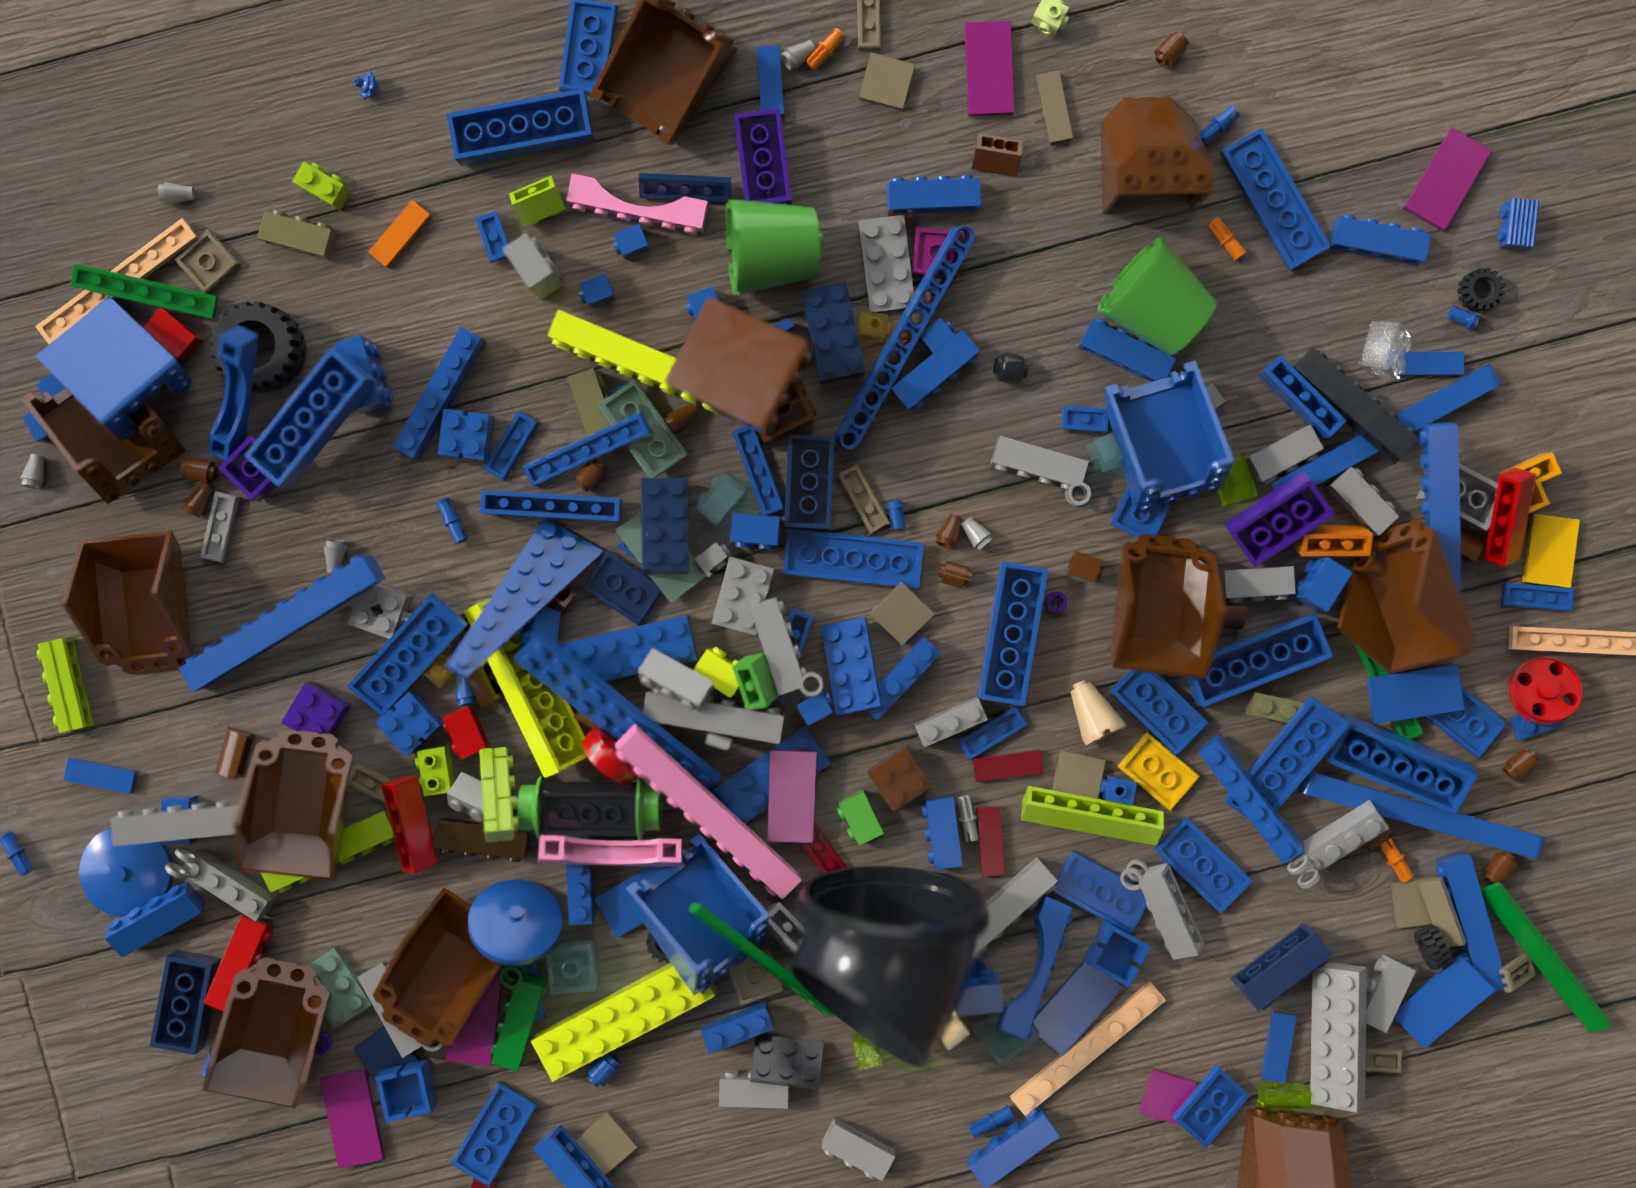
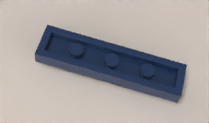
M640 173L639 195L640 198L679 200L683 197H689L704 201L728 202V200H731V177Z

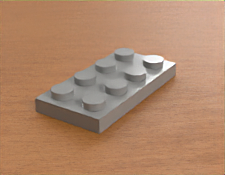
M904 215L858 221L870 313L906 309L914 295Z

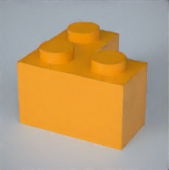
M1553 452L1539 454L1499 472L1500 475L1516 467L1536 474L1529 513L1550 504L1541 482L1562 473Z

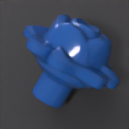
M371 71L365 74L363 78L355 77L353 82L354 86L359 87L360 95L364 100L367 97L374 96L379 88L378 80L375 79V75Z

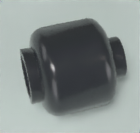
M1004 352L1000 357H996L993 365V374L996 375L997 380L1000 382L1016 385L1022 378H1026L1028 365H1025L1023 356Z

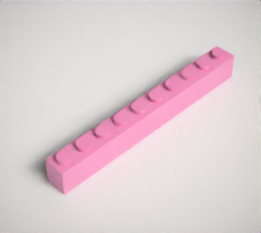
M636 724L615 743L618 751L616 754L623 762L627 763L629 761L635 766L633 770L641 778L646 776L651 781L650 785L655 791L665 793L668 796V802L676 809L680 807L684 810V816L691 823L696 821L701 826L700 830L708 838L714 837L718 841L716 843L723 852L727 853L729 851L734 855L733 860L740 867L745 865L750 870L749 874L754 880L764 882L766 890L772 896L777 894L783 900L802 880L797 870Z

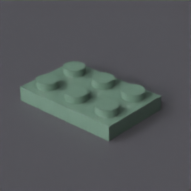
M337 946L307 965L314 969L317 978L329 992L324 1016L333 1030L372 1005L356 974Z

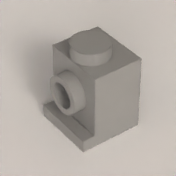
M715 542L697 556L695 561L705 574L711 577L714 575L711 570L715 569L717 572L727 564L725 559L731 555V552L724 543L719 545Z

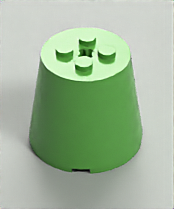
M728 200L726 206L727 251L731 250L732 263L728 264L734 295L818 278L819 269L822 264L820 246H822L823 241L822 233L819 232L817 215L813 207Z
M1159 237L1154 240L1153 243L1155 245L1153 247L1147 245L1123 269L1111 284L1114 287L1110 295L1105 294L1097 310L1103 316L1164 353L1173 355L1182 348H1185L1197 333L1205 328L1216 308L1217 301L1165 240Z

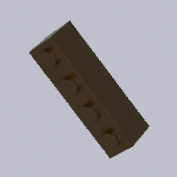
M465 613L459 616L468 624L450 642L454 653L471 629ZM488 661L467 679L481 708L505 697Z
M441 817L436 820L433 848H439L442 853H453L455 850L462 851V855L476 856V853L485 854V858L498 859L499 856L508 857V861L521 862V859H525L529 853L531 831H520L518 827V831H514L513 840L486 842L484 822Z

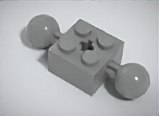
M377 584L337 609H342L346 606L353 607L348 621L349 625L390 639L412 615L408 613L413 596ZM378 606H381V609L384 610L383 614L378 613Z

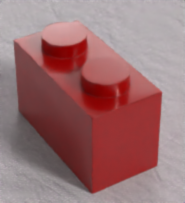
M162 307L143 327L153 339L167 348L166 351L175 360L179 358L187 361L204 341L170 310Z
M473 705L443 717L445 721L443 722V728L447 735H451L454 742L452 743V749L456 756H460V759L491 746Z

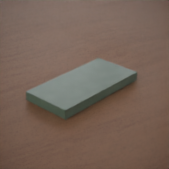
M633 380L597 405L611 425L643 411L653 432L627 444L626 447L648 478H656L688 455L636 380Z
M639 512L616 529L615 532L641 564V512ZM690 552L689 571L687 574H648L670 603H673L707 577Z

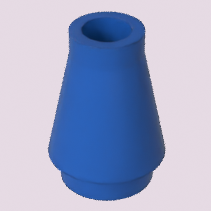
M455 674V702H458L459 707L476 704V696L468 680Z

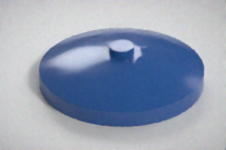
M110 828L98 834L84 850L79 867L81 886L87 898L98 909L113 916L125 917L134 908H141L154 897H160L168 893L173 876L165 870V866L169 862L173 863L169 849L166 845H163V841L113 846L112 829Z
M505 880L487 887L472 903L468 917L469 935L477 950L488 959L505 965H524L541 959L556 945L562 929V912L555 897L544 887L526 880Z

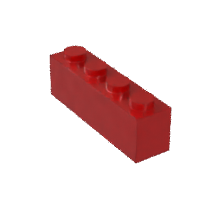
M1514 467L1499 475L1484 560L1506 567L1520 559L1535 485V473Z
M402 776L381 784L402 872L415 874L438 864L436 858L437 851L436 848H433L431 837L432 830L427 821L426 806L422 800L421 785L417 777Z
M246 915L240 917L204 1000V1004L224 1012L235 974L243 969H248L263 959L264 953L262 952L265 945L273 937L272 929L274 924L262 919L254 921Z

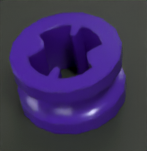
M1050 592L1045 598V605L1050 611H1063L1067 605L1066 596L1060 592ZM1055 595H1058L1057 598L1062 600V603L1058 604V608H1054L1055 605L1050 604V601L1054 600Z
M319 1032L317 1041L320 1038V1041L324 1040L326 1044L323 1045V1048H321V1045L318 1047L316 1044L314 1054H324L332 1046V1037L327 1032Z

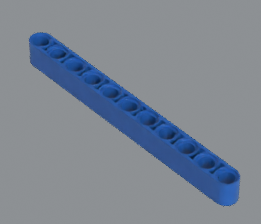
M956 226L946 236L835 432V442L840 447L850 450L856 448L972 246L975 233L971 227ZM961 230L965 234V239L962 243L958 240V233ZM949 251H951L954 256L953 261L951 263H949L946 259V255ZM937 271H940L942 274L940 283L935 281ZM928 291L931 299L926 304L923 300V295ZM918 312L919 321L914 324L912 322V314ZM903 332H906L908 340L902 344L900 336ZM895 352L897 359L891 364L889 362V355ZM883 372L885 374V380L883 383L879 384L877 381V376L879 373ZM872 392L874 399L872 403L867 404L866 395ZM861 412L863 416L862 421L856 424L854 417L857 413ZM850 432L851 440L849 443L844 444L843 436Z
M1490 363L1395 415L1402 425L1417 431L1423 425L1430 424L1502 383ZM1358 434L1272 481L1270 485L1275 490L1304 471L1316 486L1377 453L1378 450Z
M1312 771L1300 783L1298 792L1353 808H1357L1370 800L1381 816L1540 860L1546 837L1458 812L1453 814L1430 804Z

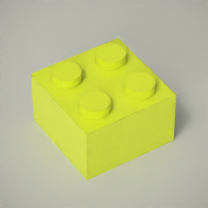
M710 647L705 651L693 671L713 681L714 688L731 698L739 687L732 667L739 661L735 659L732 662L726 658V652L718 647L713 649Z

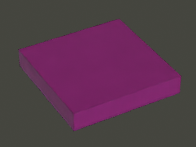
M916 227L912 265L913 275L926 274L950 230ZM961 231L958 233V240H959L960 242H961ZM949 251L946 255V259L949 263H951L953 261L954 256L953 253ZM958 270L953 278L958 277ZM937 271L935 276L942 277L940 271Z
M1152 1068L1139 1113L1179 1125L1172 1116L1196 1089V1081Z

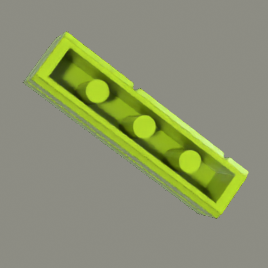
M73 637L38 644L37 658L43 664L44 672L42 673V679L48 685L50 694H48L47 698L49 705L54 709L53 724L55 728L59 730V733L94 726Z
M506 747L481 749L479 752L485 841L513 840L514 831H518V817H513L512 810H517L516 796H511V790L515 789L514 775H509V769H513V755L508 756V749Z

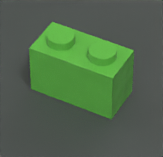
M765 653L745 656L732 667L747 710L767 707L779 696Z
M864 790L839 801L840 807L837 808V811L842 821L847 820L850 826L847 832L852 842L856 840L858 845H861L884 834Z

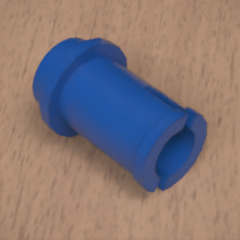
M1455 305L1450 308L1446 317L1448 320L1450 319L1464 325L1465 329H1474L1480 318L1476 315V312L1470 313Z
M901 500L890 501L886 507L890 513L891 529L906 527L902 508L904 504H902Z

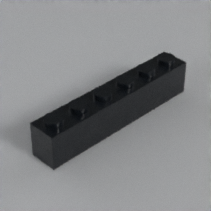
M1312 347L1293 366L1346 420V423L1394 465L1420 440L1416 437L1417 434L1413 429L1402 425L1393 412H1387L1380 406L1381 403L1377 398L1366 394L1358 382L1351 381L1345 376L1342 368L1330 363L1322 351H1316Z

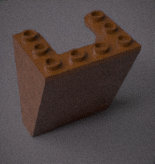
M639 0L589 95L598 101L602 99L609 106L617 108L651 130V133L658 135L657 139L665 144L674 145L738 48L732 45L734 40L724 34L714 32L715 28L704 21L701 24L694 20L695 15L683 9L681 12L676 9V3L672 0Z
M708 297L664 382L674 389L767 436L768 432H774L779 422L776 409L778 405L783 407L789 395L785 393L789 384L794 385L800 370H806L811 360V351L809 350L808 342Z
M67 388L53 397L46 391L43 393L46 399L43 400L37 399L32 392L21 398L74 470L107 504L119 499L121 495L139 485L143 480L158 472L163 466L177 459L186 451L146 400L143 401L142 406L138 410L127 414L137 424L135 434L129 439L120 441Z

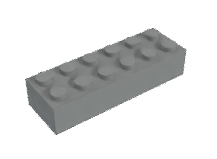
M655 687L646 692L643 713L654 722L776 744L780 743L785 713L781 712L779 707L768 706L767 709L755 708L747 710L745 704H736L734 699L723 698L721 701L713 700L714 696L709 695L698 712L695 709L690 711L680 704L681 702L675 698L671 700L664 697L660 693L661 690Z
M1328 962L1324 966L1317 967L1312 971L1310 1104L1356 1113L1365 1106L1367 967Z

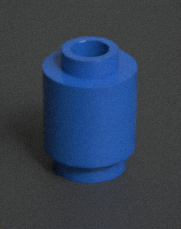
M611 1052L599 1057L587 1071L589 1081L596 1087L599 1085L605 1086L619 1070L620 1060Z

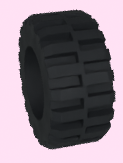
M248 301L242 302L240 307L234 305L228 308L229 314L222 313L219 317L221 322L219 325L214 324L212 328L215 334L214 337L210 336L209 344L213 345V349H210L209 352L210 357L216 359L213 365L216 370L222 371L221 376L225 380V368L218 357L220 336L236 326H240L248 331L257 327H267L272 331L275 338V352L270 361L264 366L254 369L253 392L267 393L269 390L277 391L282 388L281 384L289 385L292 382L290 378L292 375L298 376L301 371L298 369L300 363L304 364L305 362L302 352H306V344L301 341L305 338L303 332L298 329V323L290 318V315L270 304L254 301L253 304Z

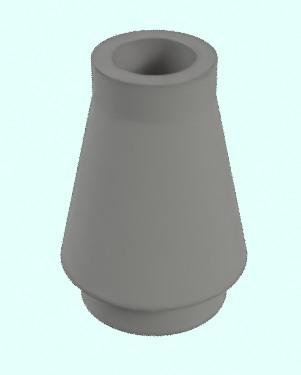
M808 40L804 43L785 48L784 52L781 53V59L788 70H796L816 50L815 45L811 40Z
M164 182V184L158 185V197L160 203L171 205L195 200V190L193 186Z
M30 455V459L20 477L22 486L41 489L42 484H45L44 456Z
M969 517L961 524L973 547L979 551H982L994 540L991 537L992 533L977 523L972 517Z
M326 539V544L323 547L327 572L331 573L333 569L342 565L347 548L345 540Z

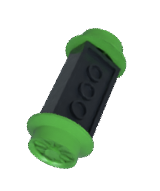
M540 775L535 785H521L517 806L520 831H534L538 840L540 836H636L637 834L638 841H641L646 831H661L662 792L658 793L640 776L638 782L622 785L617 782H546L544 776Z

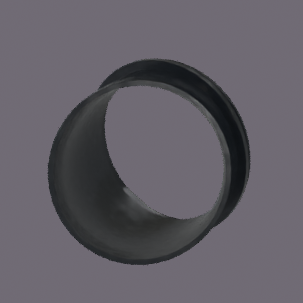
M849 867L825 872L812 878L805 884L798 899L797 911L799 917L805 923V927L797 950L787 965L788 970L810 995L857 1033L897 1059L917 1068H925L950 1025L962 997L970 973L977 937L982 935L989 926L990 916L985 898L976 888L959 879L932 871L907 867Z

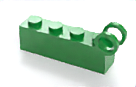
M526 964L520 965L523 968V972L518 966L505 965V968L500 973V982L513 993L511 1000L507 999L503 1012L506 1013L504 1020L500 1021L497 1033L500 1036L498 1041H494L490 1054L494 1055L491 1064L518 1072L523 1063L548 981L547 979L528 974ZM509 970L516 971L519 977H513ZM504 974L508 980L513 982L512 984L508 983L505 980Z

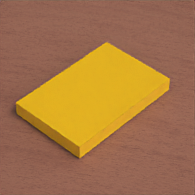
M1531 514L1522 582L1571 588L1580 520Z
M1145 732L1117 765L1118 768L1137 782L1138 785L1169 811L1175 807L1200 777L1148 732Z

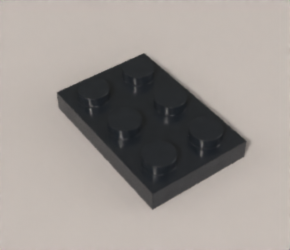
M768 1035L756 1036L750 1082L819 1090L824 1042Z

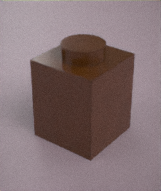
M1073 551L1066 573L1095 582L1096 578L1100 579L1103 573L1104 566H1101L1103 560Z

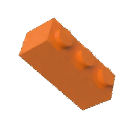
M1319 525L1293 543V548L1301 556H1370L1373 534L1364 525Z

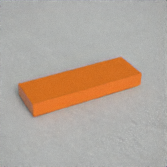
M411 200L369 250V253L388 268L430 219L431 215Z

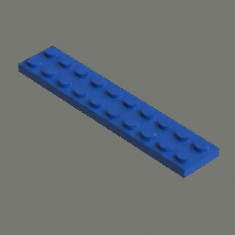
M540 632L515 656L514 660L524 669L528 670L597 726L610 733L616 741L636 724L706 789L719 781L720 773L544 633Z

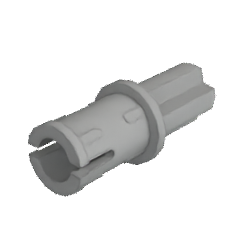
M963 795L958 797L957 800L961 816L959 822H962L964 841L969 842V839L976 841L979 839L975 822L977 816L973 812L971 797Z

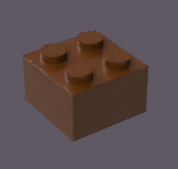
M906 746L867 770L893 812L931 788L929 781Z

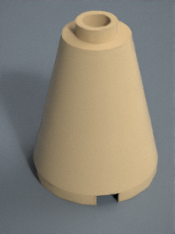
M1082 680L1073 685L1074 690L1070 693L1085 746L1101 741V739L1109 737L1126 727L1123 719L1092 682L1086 683L1085 680Z

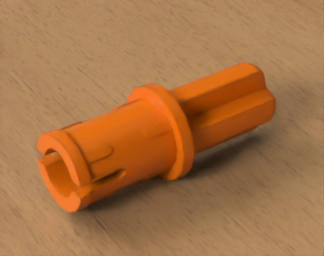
M834 28L823 42L818 43L819 47L806 60L807 65L812 70H816L828 56H833V51L845 40V35L839 29Z
M1219 217L1208 224V227L1221 242L1219 245L1225 247L1234 261L1246 252L1233 236L1235 233H1231Z
M1388 837L1386 841L1378 846H1380L1388 859L1387 864L1393 867L1400 881L1407 882L1412 879L1413 874L1403 859L1405 857L1404 854H1400L1392 838Z

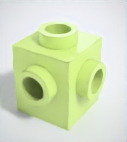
M1041 0L1031 24L1037 26L1044 34L1056 35L1058 29H1064L1069 19L1066 16L1069 7L1065 6L1062 0Z

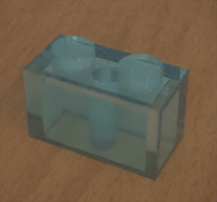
M1112 433L1084 446L1095 471L1099 469L1102 472L1111 470L1119 466L1118 461L1124 458Z
M725 472L722 475L718 473L710 482L712 485L711 489L707 493L703 491L695 501L698 503L695 508L717 526L746 492L741 485Z

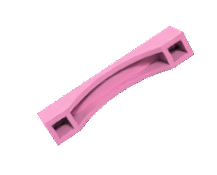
M577 174L571 175L566 200L575 211L585 212L586 209L592 210L594 214L607 217L608 214L617 215V219L623 221L636 219L639 220V223L647 226H652L653 223L661 224V227L664 229L675 230V228L684 229L685 233L697 235L698 232L704 233L709 209L707 201L683 197L662 206L646 207L633 205L612 196L601 187L595 178Z
M540 836L538 864L678 867L681 863V839L603 841L566 836Z

